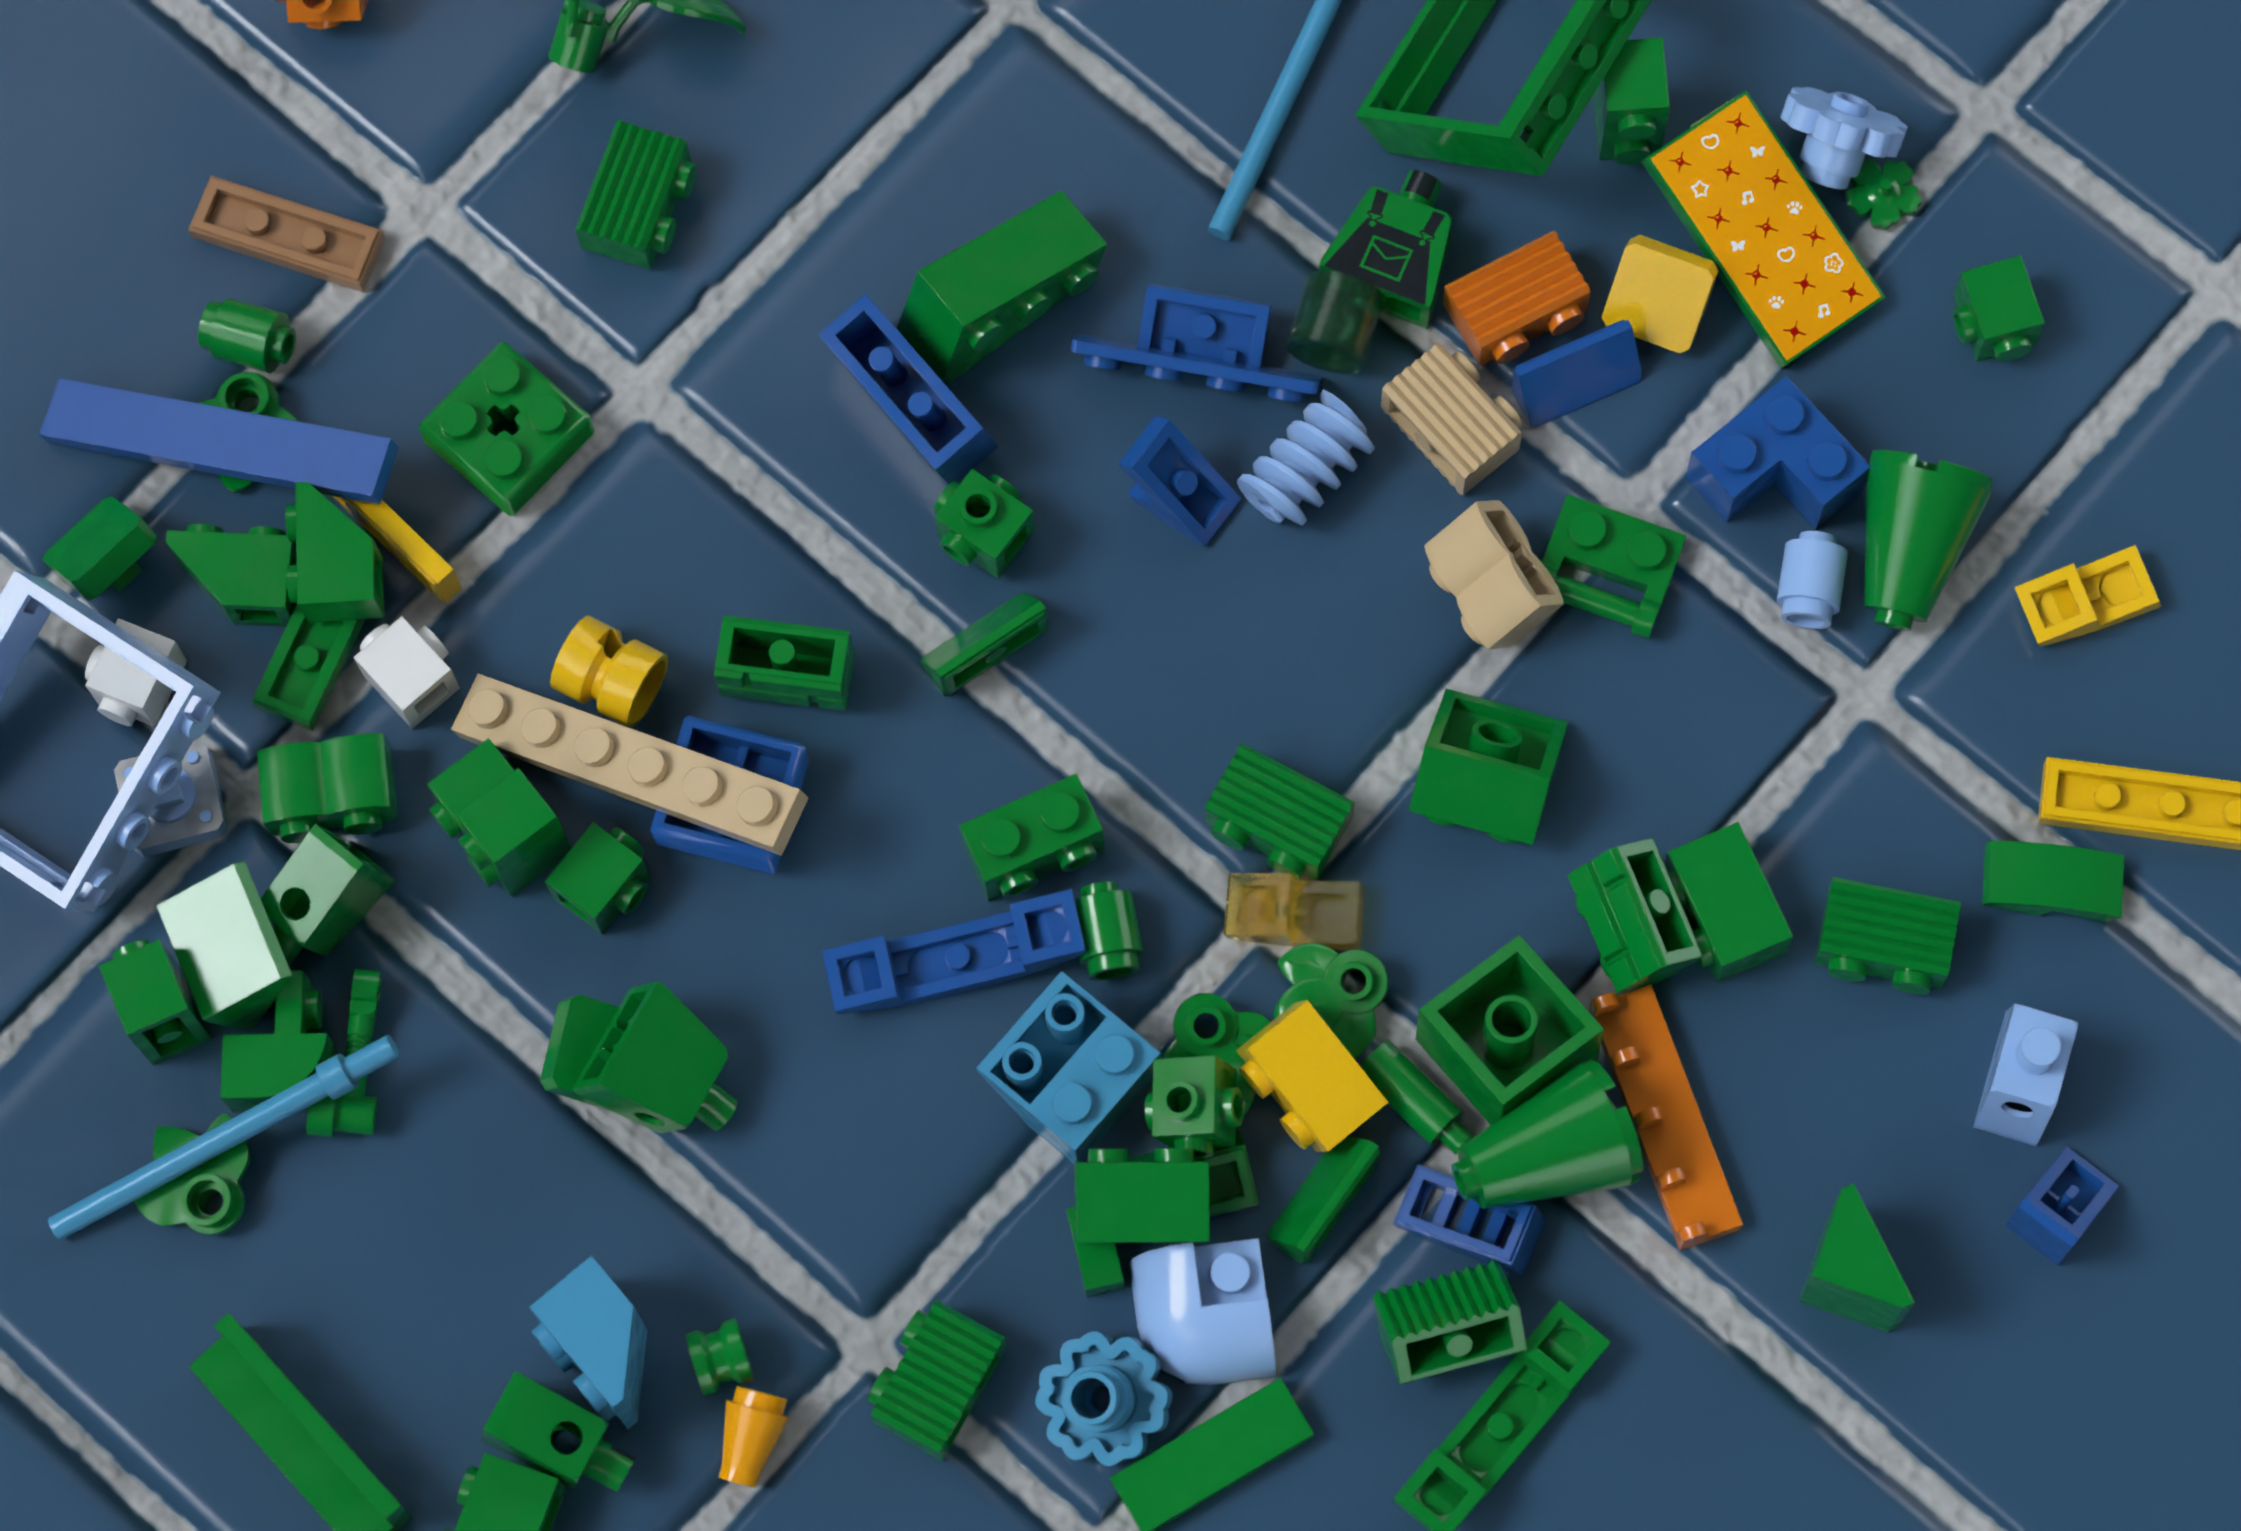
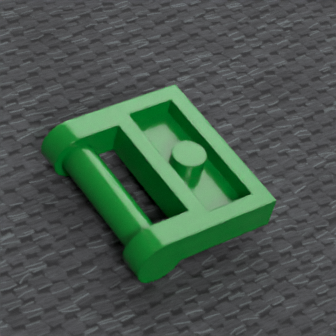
M1567 494L1542 563L1556 582L1564 604L1632 627L1631 634L1649 640L1687 535ZM1563 564L1644 592L1645 594L1641 603L1566 578L1559 575Z

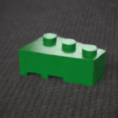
M1060 190L918 270L896 329L947 386L1069 295L1072 297L1077 296L1088 289L1099 276L1097 268L1107 243L1064 192Z

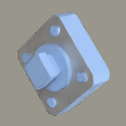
M198 741L192 742L181 761L182 772L177 783L168 793L161 796L149 817L150 828L146 837L134 849L135 852L144 857L222 838L228 829L213 756L208 747ZM139 756L119 761L114 769L118 792Z

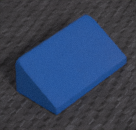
M1623 319L1516 365L1511 391L1528 425L1538 427L1641 381L1642 370L1633 328L1629 320L1624 321Z

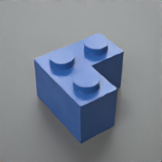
M1785 376L1691 452L1685 478L1726 523L1774 485L1808 523L1817 530L1863 492L1870 465L1799 388Z

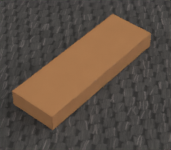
M214 176L210 177L188 228L191 237L362 293L385 241L384 233L380 229Z

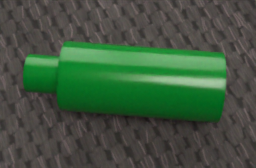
M1390 1040L1383 1042L1361 1064L1360 1067L1388 1101L1387 1104L1430 1146L1440 1140L1450 1151L1457 1155L1458 1148L1473 1138L1458 1122L1464 1112Z

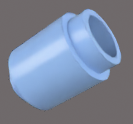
M1804 531L1799 534L1798 539H1792L1785 543L1776 601L1782 608L1780 618L1783 622L1805 629H1824L1831 626L1832 615L1840 611L1848 551L1837 544V538L1834 535L1821 531Z

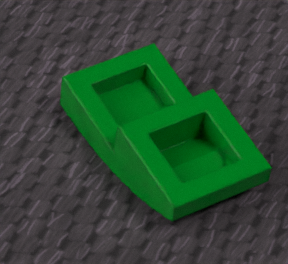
M1989 841L1985 843L1982 905L2034 916H2041L2054 911L2104 922L2113 921L2122 917L2124 855L2055 844Z

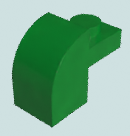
M303 970L291 971L292 977L276 998L275 1034L223 1035L221 1099L232 1113L245 1112L316 1073V1065L337 1055V1047L327 1033H312V1029H321L323 998L321 990H313L314 986Z

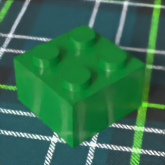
M1518 935L1419 1009L1415 1040L1491 1125L1576 1065L1588 1060H1598L1604 1028L1526 941Z

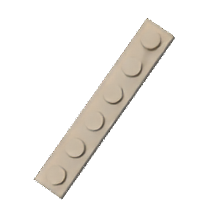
M477 674L451 728L461 739L480 745L489 738L502 754L782 856L808 801V797L798 788L481 674Z

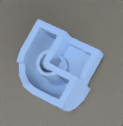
M1259 1238L1195 1247L1193 1242H1187L1150 1250L1132 1258L1129 1262L1137 1330L1146 1350L1153 1352L1161 1360V1369L1185 1381V1384L1218 1385L1276 1377L1273 1335Z

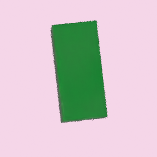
M1074 1207L1066 1208L1086 1297L1104 1294L1106 1290L1112 1289L1113 1292L1125 1289L1115 1243H1076L1074 1241Z

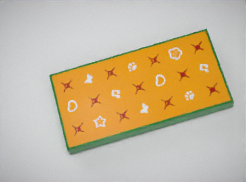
M1747 91L1641 161L1706 259L1714 261L1718 269V277L1780 368L1786 366L1885 298Z

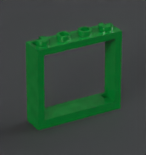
M1427 0L1354 116L1387 153L1543 177L1652 0H1576L1498 126L1425 115L1497 0Z

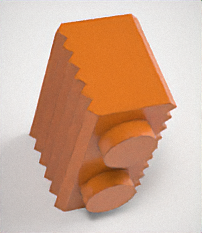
M1553 230L1444 286L1443 306L1479 366L1485 365L1490 360H1496L1498 364H1503L1523 354L1530 346L1529 341L1541 336L1544 332H1551L1553 336H1558L1570 331L1581 323L1584 319V313L1588 310L1591 291L1588 284L1584 281L1582 274L1578 271L1576 264L1572 261L1570 253L1566 251L1564 244L1560 241L1557 232Z

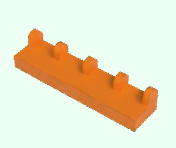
M1650 984L1616 996L1615 992H1611L1593 999L1590 1004L1589 1013L1604 1028L1601 1045L1624 1106H1626L1632 1119L1640 1148L1679 1251L1741 1230L1743 1226L1741 1217L1652 985Z

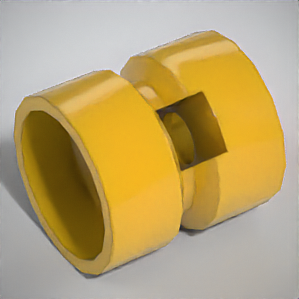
M586 615L575 625L563 643L551 672L550 685L552 689L582 704L595 699L599 713L628 728H633L641 721L655 700L665 678L669 659L667 654L637 639L624 644L620 630L592 616Z

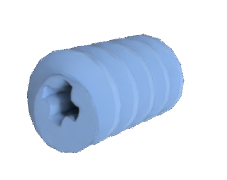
M1324 389L1320 393L1322 404L1310 403L1304 409L1305 422L1294 420L1287 427L1286 431L1289 440L1277 438L1269 446L1272 458L1259 456L1252 464L1255 476L1242 474L1237 480L1238 487L1255 509L1274 523L1281 524L1287 518L1302 526L1307 521V518L1301 510L1299 503L1303 500L1317 508H1320L1324 503L1315 486L1320 482L1337 490L1341 485L1332 468L1338 465L1353 473L1358 467L1349 450L1355 447L1370 455L1375 449L1366 434V427L1342 400Z

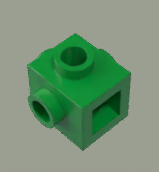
M974 469L970 470L961 483L955 480L949 483L940 494L933 509L937 513L934 518L937 536L941 539L939 542L940 548L961 565L968 567L973 561L997 579L1001 577L1036 531L1034 512L1020 501L1022 496L1019 491L1005 479L994 474L987 479Z
M1217 1056L1153 1059V1092L1148 1093L1145 1100V1119L1149 1130L1152 1131V1137L1170 1148H1194V1158L1213 1156V1148L1236 1146V1127L1241 1126L1244 1119V1101L1242 1093L1237 1087V1070Z

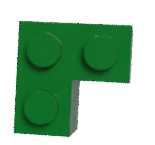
M489 738L427 783L437 802L428 810L451 840L460 833L463 835L457 841L468 855L466 858L489 888L499 881L508 894L513 897L562 860L571 850V846L556 814L519 768L514 770Z

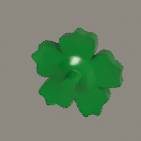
M1868 158L1863 162L1859 175L1853 177L1852 182L1855 187L1846 190V206L1855 211L1859 217H1865L1871 212V227L1883 230L1898 224L1901 214L1906 216L1915 215L1917 208L1922 203V199L1918 195L1917 187L1908 185L1914 173L1913 168H1910L1904 160L1897 163L1887 161L1882 171L1874 159Z

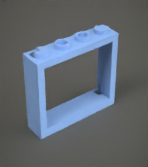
M14 571L0 595V701L51 612L57 614L176 691L72 874H69L0 828L1 867L64 909L94 913L97 907L105 903L115 891L118 883L117 872L128 853L138 847L146 837L150 828L149 817L161 796L168 793L177 783L182 772L181 761L192 742L201 737L210 726L214 716L213 706L221 692L45 578Z

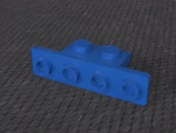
M1149 283L1146 289L1138 344L1085 334H1077L1071 343L1070 351L1085 354L1083 364L1088 366L1120 370L1121 361L1146 365L1145 375L1173 381H1181L1183 372L1207 376V386L1227 391H1243L1244 382L1269 387L1267 396L1290 402H1304L1306 393L1316 395L1322 383V376L1262 366L1272 304Z

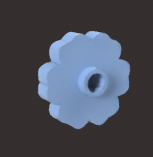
M1792 87L1780 116L1791 128L1807 133L1800 153V158L1804 161L1801 169L1804 177L1817 184L1835 189L1848 188L1851 177L1859 175L1866 154L1880 158L1886 156L1897 157L1908 128L1898 117L1876 110L1868 101L1858 96L1844 92L1828 94L1812 87Z

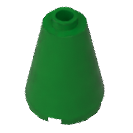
M1873 450L1868 463L1870 469L1867 473L1864 607L1876 612L1874 623L1897 630L1911 631L1913 621L1927 622L1992 494L1993 482L1992 478L1988 475L1952 462L1939 460V464L1918 461V454L1892 450Z
M1588 1060L1576 1065L1458 1148L1459 1162L1453 1163L1451 1170L1463 1199L1468 1201L1474 1198L1477 1204L1484 1209L1623 1188L1638 1183L1641 1179L1636 1174L1643 1172L1640 1144L1626 1106L1616 1109L1612 1101L1605 1094V1091L1616 1086L1604 1068L1594 1060Z

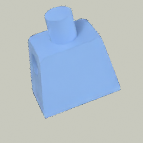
M2013 1004L2006 1010L1973 1128L2037 1146L2058 1101L2078 1022L2019 1004ZM2005 1103H2020L2028 1106L2032 1111H2017L2008 1107Z

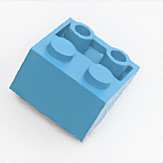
M1061 971L976 1067V1070L1032 1130L1074 1164V1162L1086 1159L1088 1149H1094L1153 1082V1059H1161V1053Z
M590 1256L529 1306L540 1322L531 1332L564 1374L573 1366L577 1368L581 1375L573 1383L600 1418L608 1422L616 1415L628 1430L638 1422L647 1328L632 1303L596 1260Z

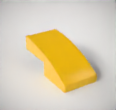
M2136 545L2077 569L2075 564L2072 563L2014 587L2039 647L2098 631L2161 607Z

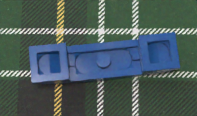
M1068 889L1009 904L1010 911L890 941L882 935L822 950L835 1013L847 1014L887 1009L958 995L1024 977L1087 953L1073 890Z

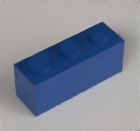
M866 293L818 334L948 484L954 480L959 482L971 469H974L999 447Z

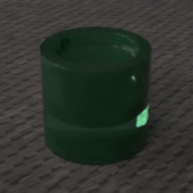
M1330 271L1312 272L1305 279L1293 325L1290 329L1287 351L1300 362L1316 369L1341 374H1352L1362 371L1366 366V360L1383 303V294L1378 288L1367 281L1351 275Z

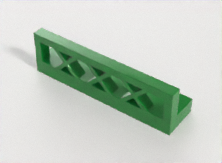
M229 1312L214 1325L222 1337L188 1367L334 1531H398L413 1518Z

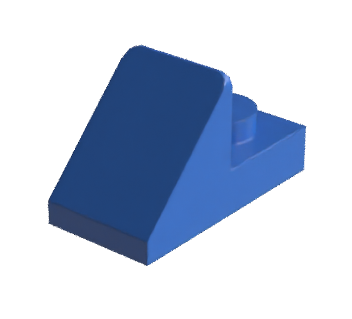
M1154 416L1118 463L1135 482L1128 493L1133 501L1196 544L1204 547L1242 499L1170 419Z

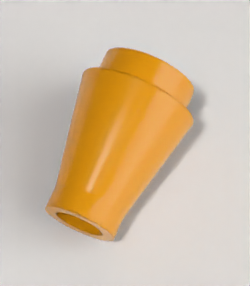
M736 1386L733 1401L726 1400L722 1465L718 1478L757 1488L760 1474L789 1419L788 1416L784 1415L788 1399Z

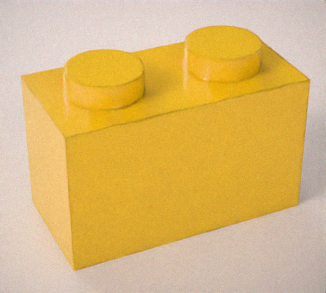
M1308 1000L1292 1004L1236 1050L1245 1061V1064L1239 1068L1244 1079L1261 1098L1264 1099L1271 1094L1286 1113L1280 1119L1281 1125L1293 1141L1303 1150L1311 1145L1316 1152H1329L1388 1103Z

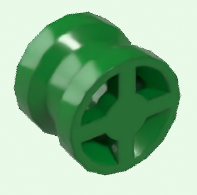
M736 1317L723 1321L719 1330L710 1333H704L698 1329L685 1333L694 1370L704 1396L717 1393L721 1384L733 1380L742 1385L755 1381Z

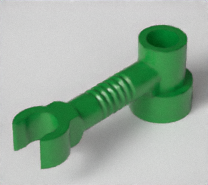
M354 970L347 1031L348 1038H346L347 1044L345 1045L346 1056L344 1057L372 1043L371 1039L373 1038L382 987L381 972ZM367 1076L357 1080L358 1088L338 1099L333 1100L328 1096L309 1106L306 1124L307 1135L333 1138L335 1131L373 1135L377 1118L378 1097L365 1096Z

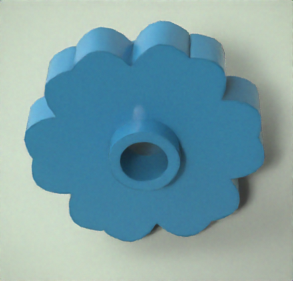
M1091 1331L1081 1338L1071 1339L1063 1343L1060 1349L1061 1364L1049 1365L1042 1369L1039 1376L1040 1389L1035 1399L1036 1407L1039 1411L1052 1417L1047 1427V1438L1049 1441L1062 1448L1063 1452L1074 1461L1086 1460L1095 1455L1096 1459L1105 1466H1117L1124 1463L1127 1459L1143 1456L1148 1448L1146 1433L1161 1432L1167 1427L1169 1421L1167 1409H1169L1173 1398L1170 1388L1164 1383L1156 1381L1161 1370V1360L1153 1352L1146 1350L1142 1342L1134 1337H1122L1113 1343L1107 1334L1100 1331ZM1107 1386L1110 1393V1404L1108 1409L1103 1411L1099 1408L1096 1397L1098 1391Z

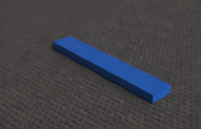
M61 378L58 379L39 433L46 442L293 489H295V483L309 482L321 494L374 504L381 503L399 446L391 438Z

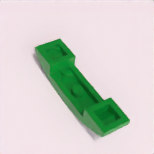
M1559 1300L1526 1339L1527 1351L1516 1353V1356L1438 1449L1435 1448L1396 1494L1393 1501L1429 1531H1456L1556 1414L1609 1347L1611 1341Z

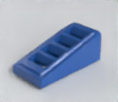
M1417 1164L1393 1224L1399 1229L1487 1265L1493 1259L1500 1263L1503 1271L1522 1277L1545 1223V1217L1538 1207L1524 1202L1484 1208L1493 1211L1482 1240L1473 1238L1484 1209L1473 1198L1468 1200L1456 1231L1447 1229L1457 1203L1463 1197L1456 1186L1453 1176ZM1436 1188L1444 1191L1434 1218L1430 1223L1422 1220L1433 1190ZM1509 1220H1515L1505 1248L1499 1247Z

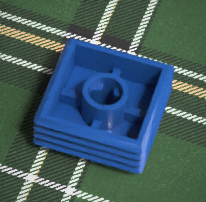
M686 716L684 718L676 743L678 746L800 790L809 764L807 750L803 744L694 716ZM658 810L655 812L650 828L655 843L660 846L769 874L775 873L778 869L781 858L778 854Z

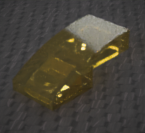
M1229 873L1224 936L1229 939L1297 947L1306 943H1321L1334 950H1360L1365 888L1360 881H1297L1289 873Z

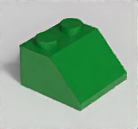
M1446 688L1425 743L1409 811L1424 815L1428 820L1439 825H1461L1486 832L1491 838L1501 842H1523L1533 845L1555 773L1568 721Z

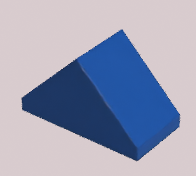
M2066 1146L2026 1195L2005 1226L2056 1265H2059L2115 1193L2119 1185Z

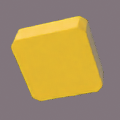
M1643 235L1633 237L1624 249L1601 318L1606 327L1623 319L1624 321L1629 320L1633 328L1634 337L1677 353L1687 351L1695 340L1718 274V269L1712 260Z

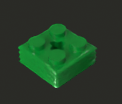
M500 342L419 424V430L425 444L509 516L515 515L595 431L589 413L506 342ZM515 420L518 431L515 434L511 435L506 431H502L497 435L495 427L503 421L509 423Z

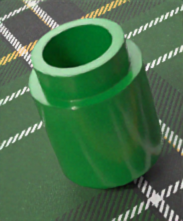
M231 298L223 302L211 301L204 309L198 327V344L200 348L209 350L213 358L267 373L274 372L280 363L286 364L290 360L296 343V331L290 327L289 317L286 313Z
M1113 881L1099 882L1082 887L1080 889L1081 897L1075 899L1087 953L1079 956L1080 965L1088 968L1089 979L1094 981L1119 979L1137 973L1140 970L1138 957L1144 952L1132 892L1119 890L1118 883Z

